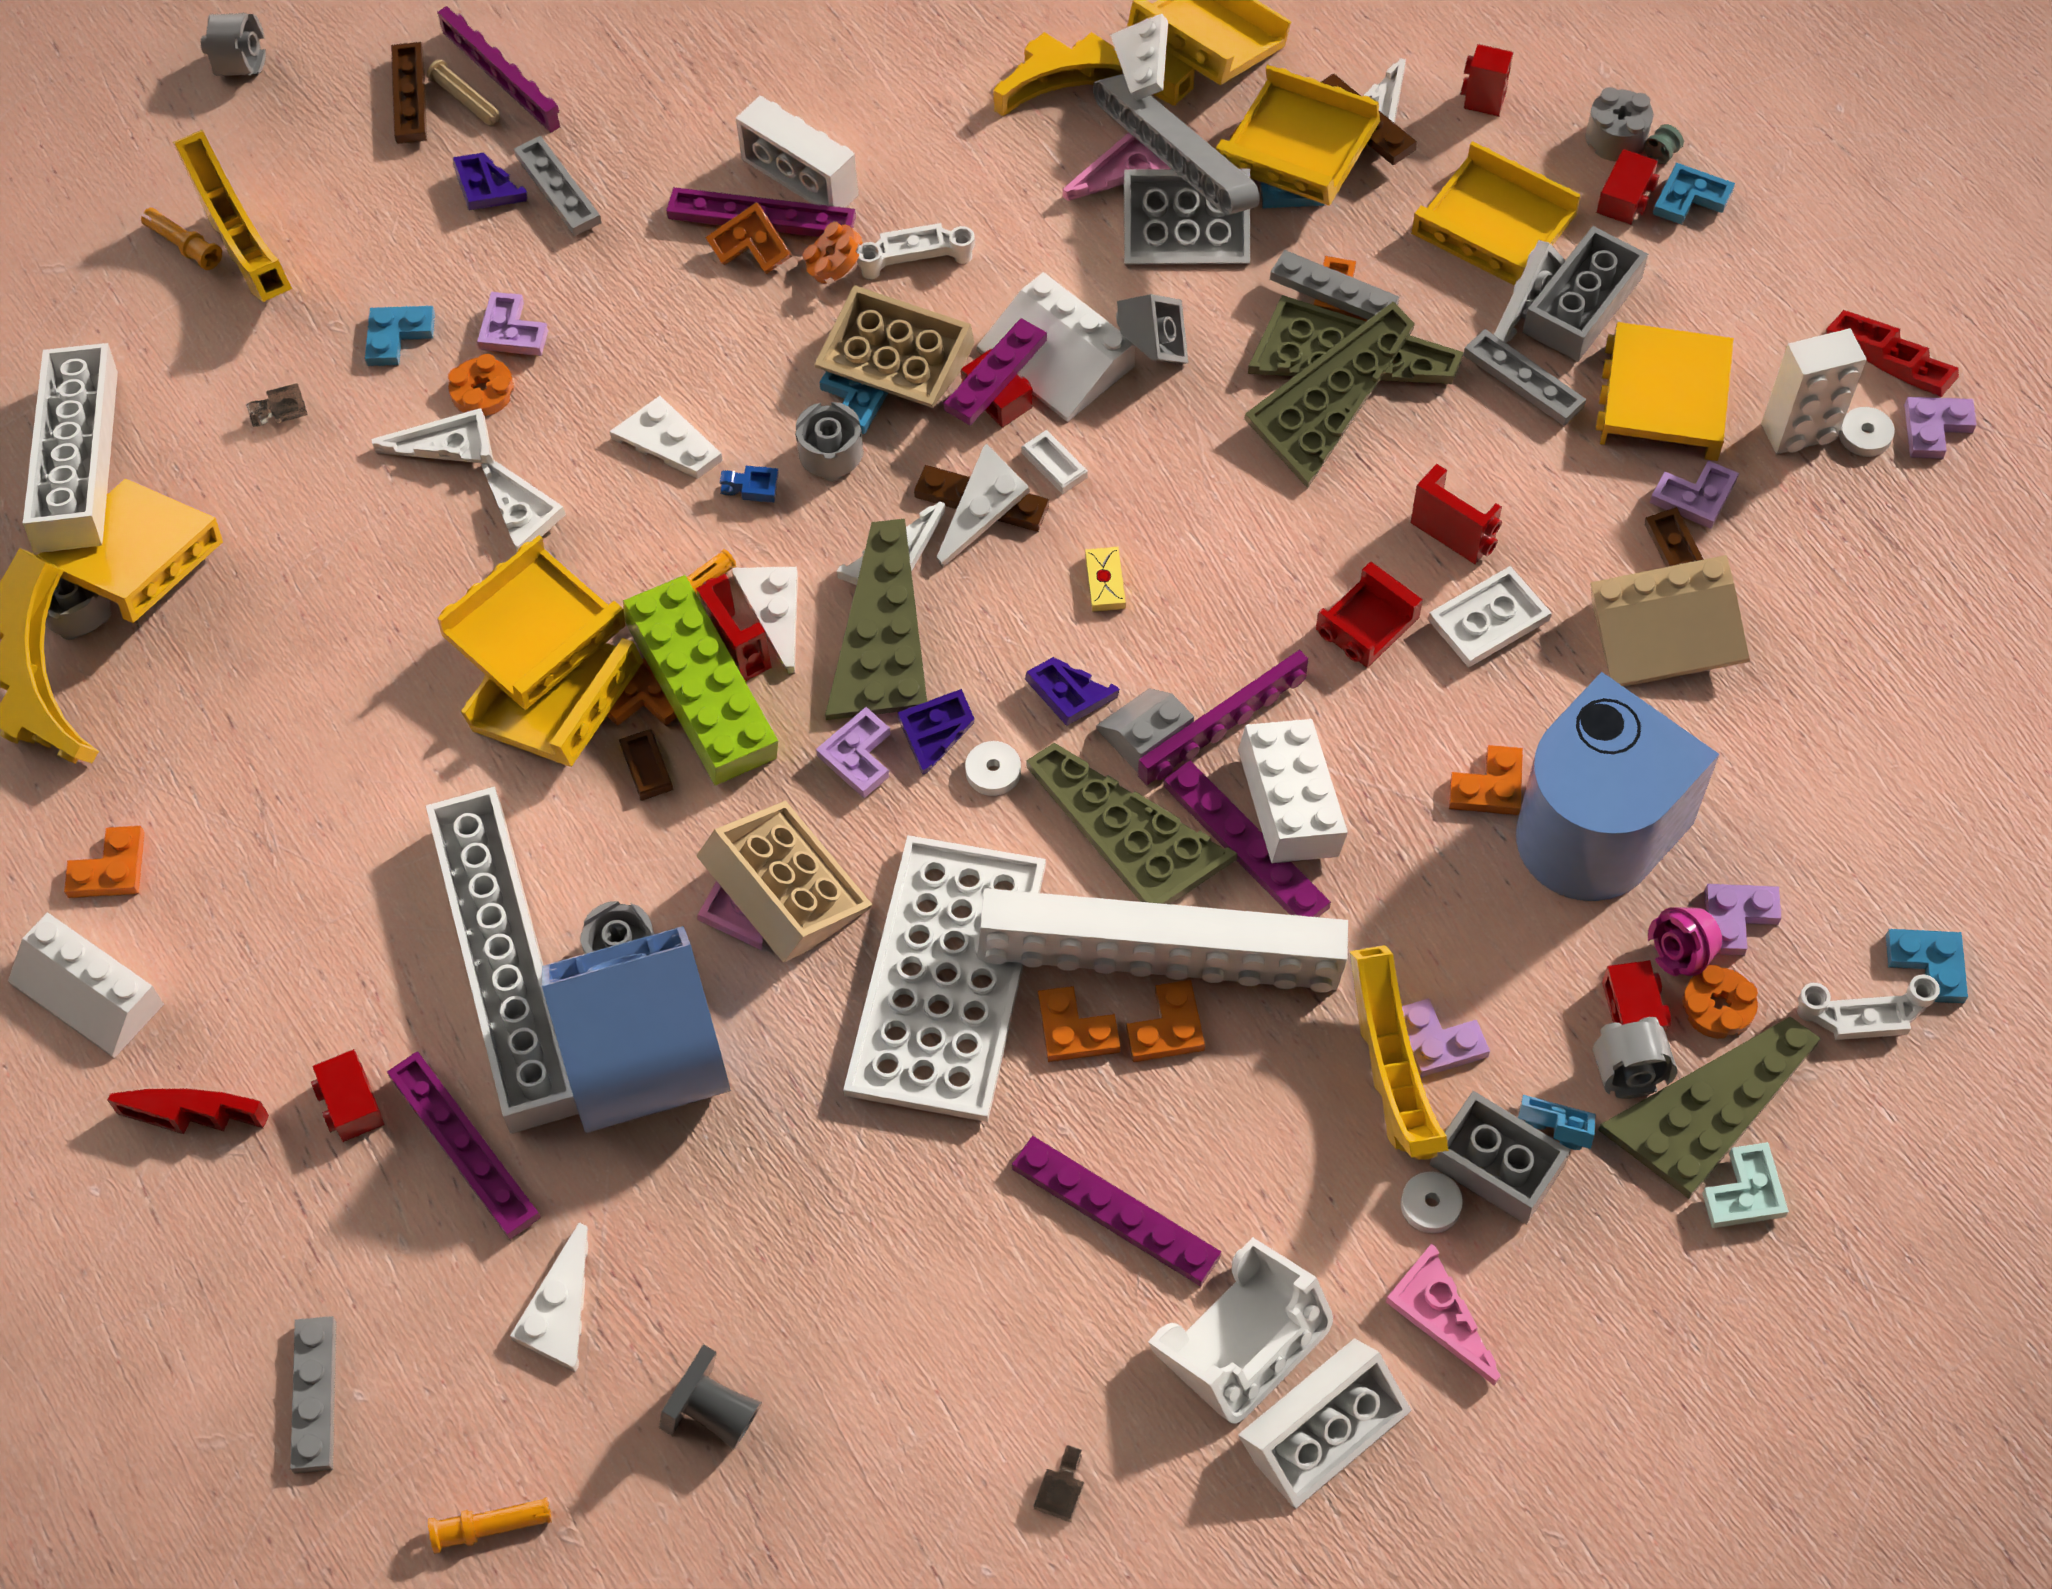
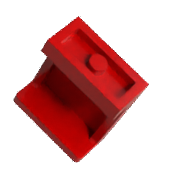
M1436 463L1416 486L1410 523L1468 561L1476 564L1483 555L1488 557L1497 546L1498 539H1496V534L1502 525V520H1500L1502 506L1495 503L1484 514L1444 489L1447 470Z
M1370 561L1362 569L1361 580L1329 611L1322 608L1318 612L1316 630L1324 640L1333 642L1344 650L1345 654L1352 661L1360 662L1368 668L1420 618L1423 599Z
M723 574L717 578H710L697 587L696 592L701 604L744 680L747 681L771 669L766 632L761 624L757 622L740 631L732 619V616L735 615V607L727 575Z

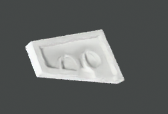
M1162 13L1111 34L1129 91L1136 100L1163 90L1168 20Z
M658 396L610 431L612 440L619 443L624 441L633 445L636 451L645 455L650 453L664 460V464L697 479L723 461L722 453L661 396Z

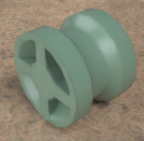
M1663 124L1655 131V135H1651L1644 142V150L1647 156L1657 160L1658 164H1666L1672 158L1673 153H1677L1683 147V136L1672 125Z

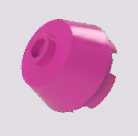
M1667 908L1660 913L1658 918L1651 922L1648 929V941L1654 939L1655 948L1660 956L1655 958V961L1665 972L1672 976L1680 974L1695 976L1702 973L1719 953L1722 946V934L1718 923L1710 913L1701 908Z

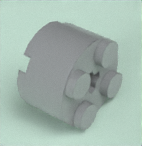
M229 13L210 14L208 16L206 35L201 37V49L204 54H208L215 76L252 75L262 71L266 57V49H260L259 39H265L262 25L254 14Z
M1612 87L1602 90L1601 95L1592 104L1586 130V142L1596 149L1595 153L1606 160L1617 161L1622 149L1638 154L1644 151V142L1649 137L1653 121V109L1650 105L1649 96L1644 93Z
M832 402V405L821 406V403L805 409L798 417L796 422L798 455L801 464L807 471L833 482L839 480L843 475L851 472L858 466L864 451L861 425L858 415L854 410L839 402Z
M60 578L52 595L46 625L50 630L67 640L88 634L109 620L111 616L110 600Z
M610 901L599 905L587 915L580 941L584 954L654 935L649 916L642 908L632 903L627 905L620 904L619 901Z
M1647 1017L1639 1022L1624 1025L1615 1022L1601 1028L1602 1036L1594 1043L1593 1053L1605 1091L1610 1094L1611 1090L1615 1091L1617 1098H1638L1656 1092V1084L1663 1080L1668 1085L1675 1079L1678 1072L1665 1030L1659 1024L1657 1018Z

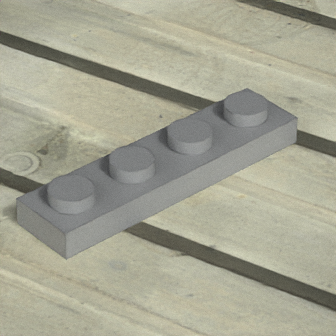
M541 136L514 148L518 161L574 236L602 223L600 214Z
M1286 250L1283 251L1270 272L1271 281L1366 320L1371 319L1393 301L1397 305L1399 304V296Z
M1486 329L1464 348L1463 356L1563 426L1585 407L1586 398Z
M333 1316L295 1320L290 1466L293 1473L333 1470L336 1320Z

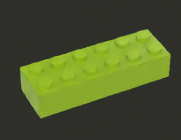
M686 575L623 600L625 623L713 784L716 786L777 759L778 739Z

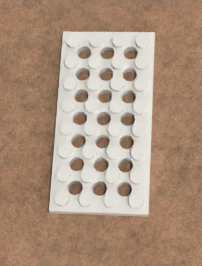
M907 835L843 1089L844 1096L988 1122L1023 964L1017 962L992 964L986 960L978 959L984 888L995 889L994 887L998 882L1008 881L1014 886L1011 891L1040 893L1046 859ZM939 869L944 873V876L938 881H930L925 877V874L929 870ZM966 875H973L979 879V882L973 887H965L960 884L961 878ZM924 900H932L937 904V907L931 912H922L917 908L918 904ZM958 906H966L972 912L966 918H957L952 914V911ZM917 931H923L929 935V939L922 944L913 943L909 938ZM952 937H958L964 941V945L957 950H950L944 944ZM907 963H917L922 968L918 974L913 976L902 972L903 966ZM943 969H951L957 974L955 979L950 982H943L937 978V974ZM979 975H986L991 978L992 983L986 988H978L972 984V981ZM906 994L911 996L914 1001L909 1007L900 1008L894 1004L895 998ZM935 1001H944L949 1005V1009L943 1014H934L929 1010V1007ZM971 1007L981 1008L985 1012L984 1016L976 1021L967 1019L964 1014ZM892 1027H901L906 1031V1034L900 1040H890L886 1037V1032ZM929 1033L938 1034L942 1039L934 1047L925 1046L921 1040ZM969 1039L977 1044V1048L971 1053H962L957 1049L959 1042ZM886 1059L894 1060L898 1064L897 1069L892 1073H882L877 1067L880 1062ZM920 1066H928L934 1071L933 1075L926 1080L917 1079L913 1073ZM962 1072L967 1074L970 1079L964 1086H954L949 1082V1078L954 1073Z

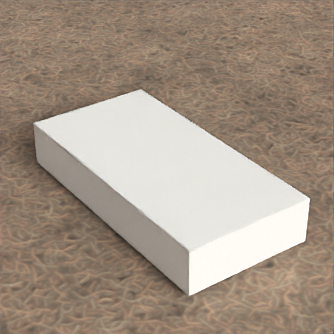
M1047 430L1021 446V453L1062 495L1088 478V470Z

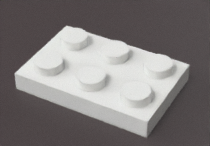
M1509 566L1429 612L1428 621L1469 668L1550 621L1552 613L1516 571Z

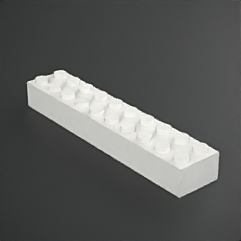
M495 786L426 805L503 1118L509 1132L512 1134L577 1115L579 1113L542 989V966L544 965L504 813Z
M984 888L978 959L986 960L992 964L1017 962L1027 967L1051 965L1058 966L1063 970H1076L1078 968L1094 969L1096 972L1104 974L1121 971L1130 972L1138 977L1155 974L1166 975L1174 980L1190 977L1201 978L1209 983H1219L1224 980L1236 981L1245 986L1270 984L1280 989L1305 987L1311 988L1316 992H1328L1338 989L1348 958V920L987 888Z

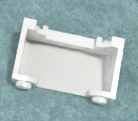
M1252 1238L1242 1249L1238 1250L1232 1259V1274L1236 1282L1187 1331L1177 1323H1169L1161 1327L1148 1341L1153 1353L1220 1416L1235 1424L1244 1420L1319 1344L1330 1331L1333 1323L1332 1311L1317 1277L1255 1238Z

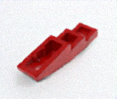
M1843 310L1826 329V334L1850 328L1867 362L1912 386L1942 397L1959 378V367L1930 358L1928 347L1901 339L1900 328Z
M187 1088L142 1089L110 1093L107 1099L117 1115L181 1134L185 1133L190 1122L224 1131L229 1119L264 1128L269 1117L261 1101L224 1092Z

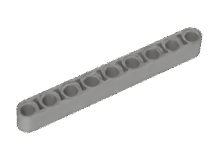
M1124 74L1095 81L1093 94L1099 107L1223 214L1231 215L1259 205V191L1253 180L1151 95L1136 100L1129 91Z

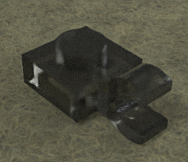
M298 383L266 391L268 399L252 401L246 404L253 427L266 424L273 416L276 423L308 415Z
M1067 1445L1059 1471L1046 1470L1034 1503L1035 1510L1068 1522L1072 1521L1084 1488V1482L1075 1479L1082 1459L1081 1449Z

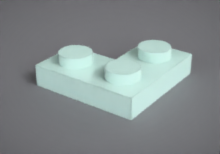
M1769 1143L1731 1148L1729 1155L1737 1183L1707 1187L1702 1193L1711 1227L1718 1228L1786 1217L1789 1211Z

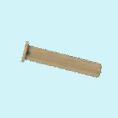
M436 60L430 65L427 70L428 80L441 85L487 125L493 126L496 122H499L501 118L499 110L449 70L445 61Z

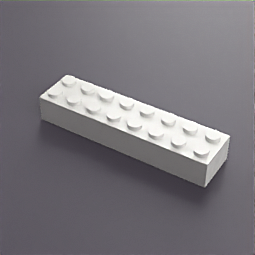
M108 343L43 350L23 526L33 553L102 546L118 375Z

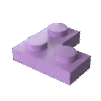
M491 292L477 340L479 350L542 356L548 334L547 324L544 322L519 320L524 305L522 295Z
M1907 397L1904 404L1910 458L1943 459L1947 451L1944 432L1973 433L1977 426L1973 399Z
M1709 460L1696 484L1664 472L1651 496L1650 503L1665 510L1677 507L1682 517L1711 529L1734 487L1739 473Z
M865 707L816 749L817 757L865 798L889 778V770L869 752L891 735L890 727Z
M1728 884L1706 885V911L1714 917L1722 934V946L1718 954H1746V924L1779 925L1781 920L1779 887Z
M1429 998L1402 1006L1420 1078L1489 1057L1490 1050L1477 1020L1442 1030Z

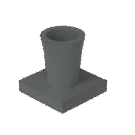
M703 1344L663 1408L659 1428L672 1436L684 1416L687 1415L713 1432L730 1448L735 1450L755 1418L762 1402L744 1396L709 1378L714 1367L717 1352Z

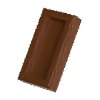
M652 729L619 739L622 752L641 801L674 790Z

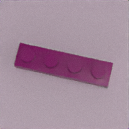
M1020 318L944 402V411L971 426L1047 341V332Z

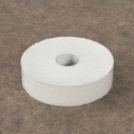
M1858 407L1846 414L1839 438L1843 446L1853 454L1863 457H1874L1884 453L1889 448L1894 437L1895 428L1892 420L1884 412L1872 407Z
M999 741L984 742L974 747L967 756L965 763L966 778L970 786L981 794L988 796L1003 795L1011 791L1020 780V757L1014 748L1006 743ZM990 766H997L999 768L996 771L988 770Z
M1423 1172L1412 1177L1405 1185L1401 1197V1210L1407 1222L1415 1229L1424 1233H1441L1451 1228L1458 1220L1462 1209V1194L1457 1184L1448 1176L1438 1172ZM1433 1198L1438 1202V1205L1435 1207L1428 1206L1425 1200Z

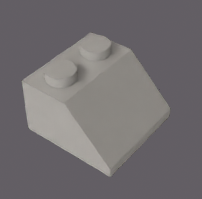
M1149 294L1117 301L1118 311L1116 320L1120 327V333L1151 360L1188 364L1182 300Z
M1149 688L1097 724L1096 729L1138 773L1139 759L1194 722V716L1172 693Z

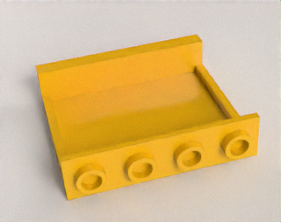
M1133 0L1127 27L1162 13L1168 20L1166 51L1217 84L1222 85L1284 48L1292 21L1258 0H1158L1153 4L1147 0Z
M1267 64L1265 67L1267 81L1230 141L1221 139L1216 150L1238 169H1250L1251 179L1330 206L1380 122L1379 104L1368 96H1360L1345 91L1341 87H1333L1318 82L1314 78L1303 77L1291 73L1285 68H1276Z
M1472 141L1469 146L1468 157L1427 208L1421 205L1414 213L1411 234L1515 286L1516 282L1521 278L1527 265L1528 256L1535 249L1538 240L1548 242L1553 246L1575 218L1581 194Z
M1617 322L1614 335L1608 334L1605 347V353L1611 355L1610 360L1605 359L1602 371V379H1607V385L1601 386L1599 404L1604 405V411H1598L1595 430L1601 431L1600 444L1605 445L1607 433L1703 446L1706 447L1705 459L1718 461L1724 443L1734 338Z
M124 479L107 494L102 546L42 552L37 555L64 570L61 578L118 603L123 619L134 623L220 546L223 540L215 517L128 479Z
M540 535L531 542L524 543L514 556L508 561L498 564L487 578L480 583L472 585L465 596L455 604L446 606L437 618L441 635L524 710H527L626 626L624 609L615 601L608 605L544 549L543 538Z
M622 638L617 646L605 643L527 710L519 706L485 675L474 694L466 701L461 713L471 730L475 733L572 767L643 663V660L634 642Z

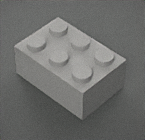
M1472 1091L1444 1132L1447 1136L1449 1151L1439 1152L1435 1158L1431 1159L1430 1165L1527 1225L1564 1169L1571 1150L1477 1092Z

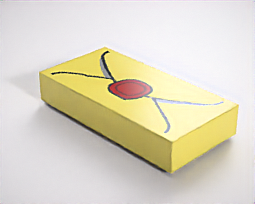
M1119 548L1086 549L1085 559L1092 612L1126 609Z

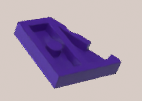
M477 153L453 157V167L468 210L527 201L526 189L523 186L517 188L509 181V174L502 168L495 166L486 154Z
M1055 657L1026 671L1025 676L1026 682L1066 726L1118 698L1120 691L1116 685L1110 684L1107 688L1092 681V674L1081 669H1074L1068 663Z
M962 689L898 712V720L922 775L927 774L974 724L975 718Z

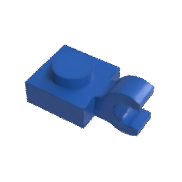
M745 465L744 473L728 470L721 471L720 484L722 485L720 493L732 496L741 492L742 500L775 503L779 476L778 468Z

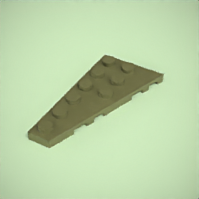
M1282 295L1248 366V374L1295 376L1366 321ZM1410 335L1380 381L1452 384L1462 362L1464 352Z
M1394 301L1245 413L1244 420L1307 488H1309L1414 330L1415 323Z
M905 519L871 523L827 705L826 720L855 717L865 707L876 715L900 712L927 702Z
M1056 743L1051 744L1026 760L1027 769L1140 902L1172 904L1237 860V853L1228 847L1226 849L1211 841L1210 836L1201 831L1197 833L1180 822V818L1139 793L1135 791L1131 793L1121 787L1119 781L1107 775L1105 777L1090 768L1089 763Z
M1790 1016L1600 1124L1598 1130L1690 1199L1814 1050L1821 1038Z

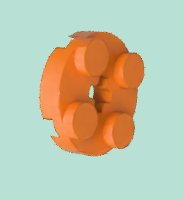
M837 221L830 223L816 242L809 245L803 252L802 257L806 261L807 272L821 284H826L825 280L832 278L834 281L842 278L858 260L859 254L856 252L858 243L862 246L861 236L849 225H840Z
M482 354L478 358L467 360L457 368L452 369L448 374V389L451 400L455 407L463 413L481 408L484 416L495 414L508 405L512 390L514 391V382L509 368L501 361L496 360L491 354ZM486 383V389L481 390L479 387L474 389L477 384Z
M1709 965L1702 973L1693 976L1688 982L1682 998L1683 1009L1685 1007V1011L1689 1016L1688 1021L1698 1032L1711 1038L1724 1039L1727 1035L1744 1033L1750 1027L1758 1009V991L1756 986L1740 973L1717 965ZM1723 997L1730 1007L1722 1006L1721 1009H1717L1714 1007L1715 1001L1711 998Z

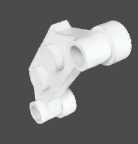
M941 223L880 233V239L876 243L866 242L857 248L856 252L859 254L857 263L861 267L862 276L869 280L877 278L880 275V270L886 265L949 255L954 257L956 262L965 264L972 259L975 235L968 227L960 226L949 231L942 228Z
M1918 975L1912 979L1907 988V993L1903 996L1830 1001V992L1824 985L1809 983L1803 987L1798 997L1799 1006L1797 1013L1801 1019L1813 1021L1834 1033L1835 1040L1908 1035L1911 1030L1910 1024L1920 1013L1924 1012L1928 1006L1935 1002L1939 995L1940 987L1938 982L1931 976Z

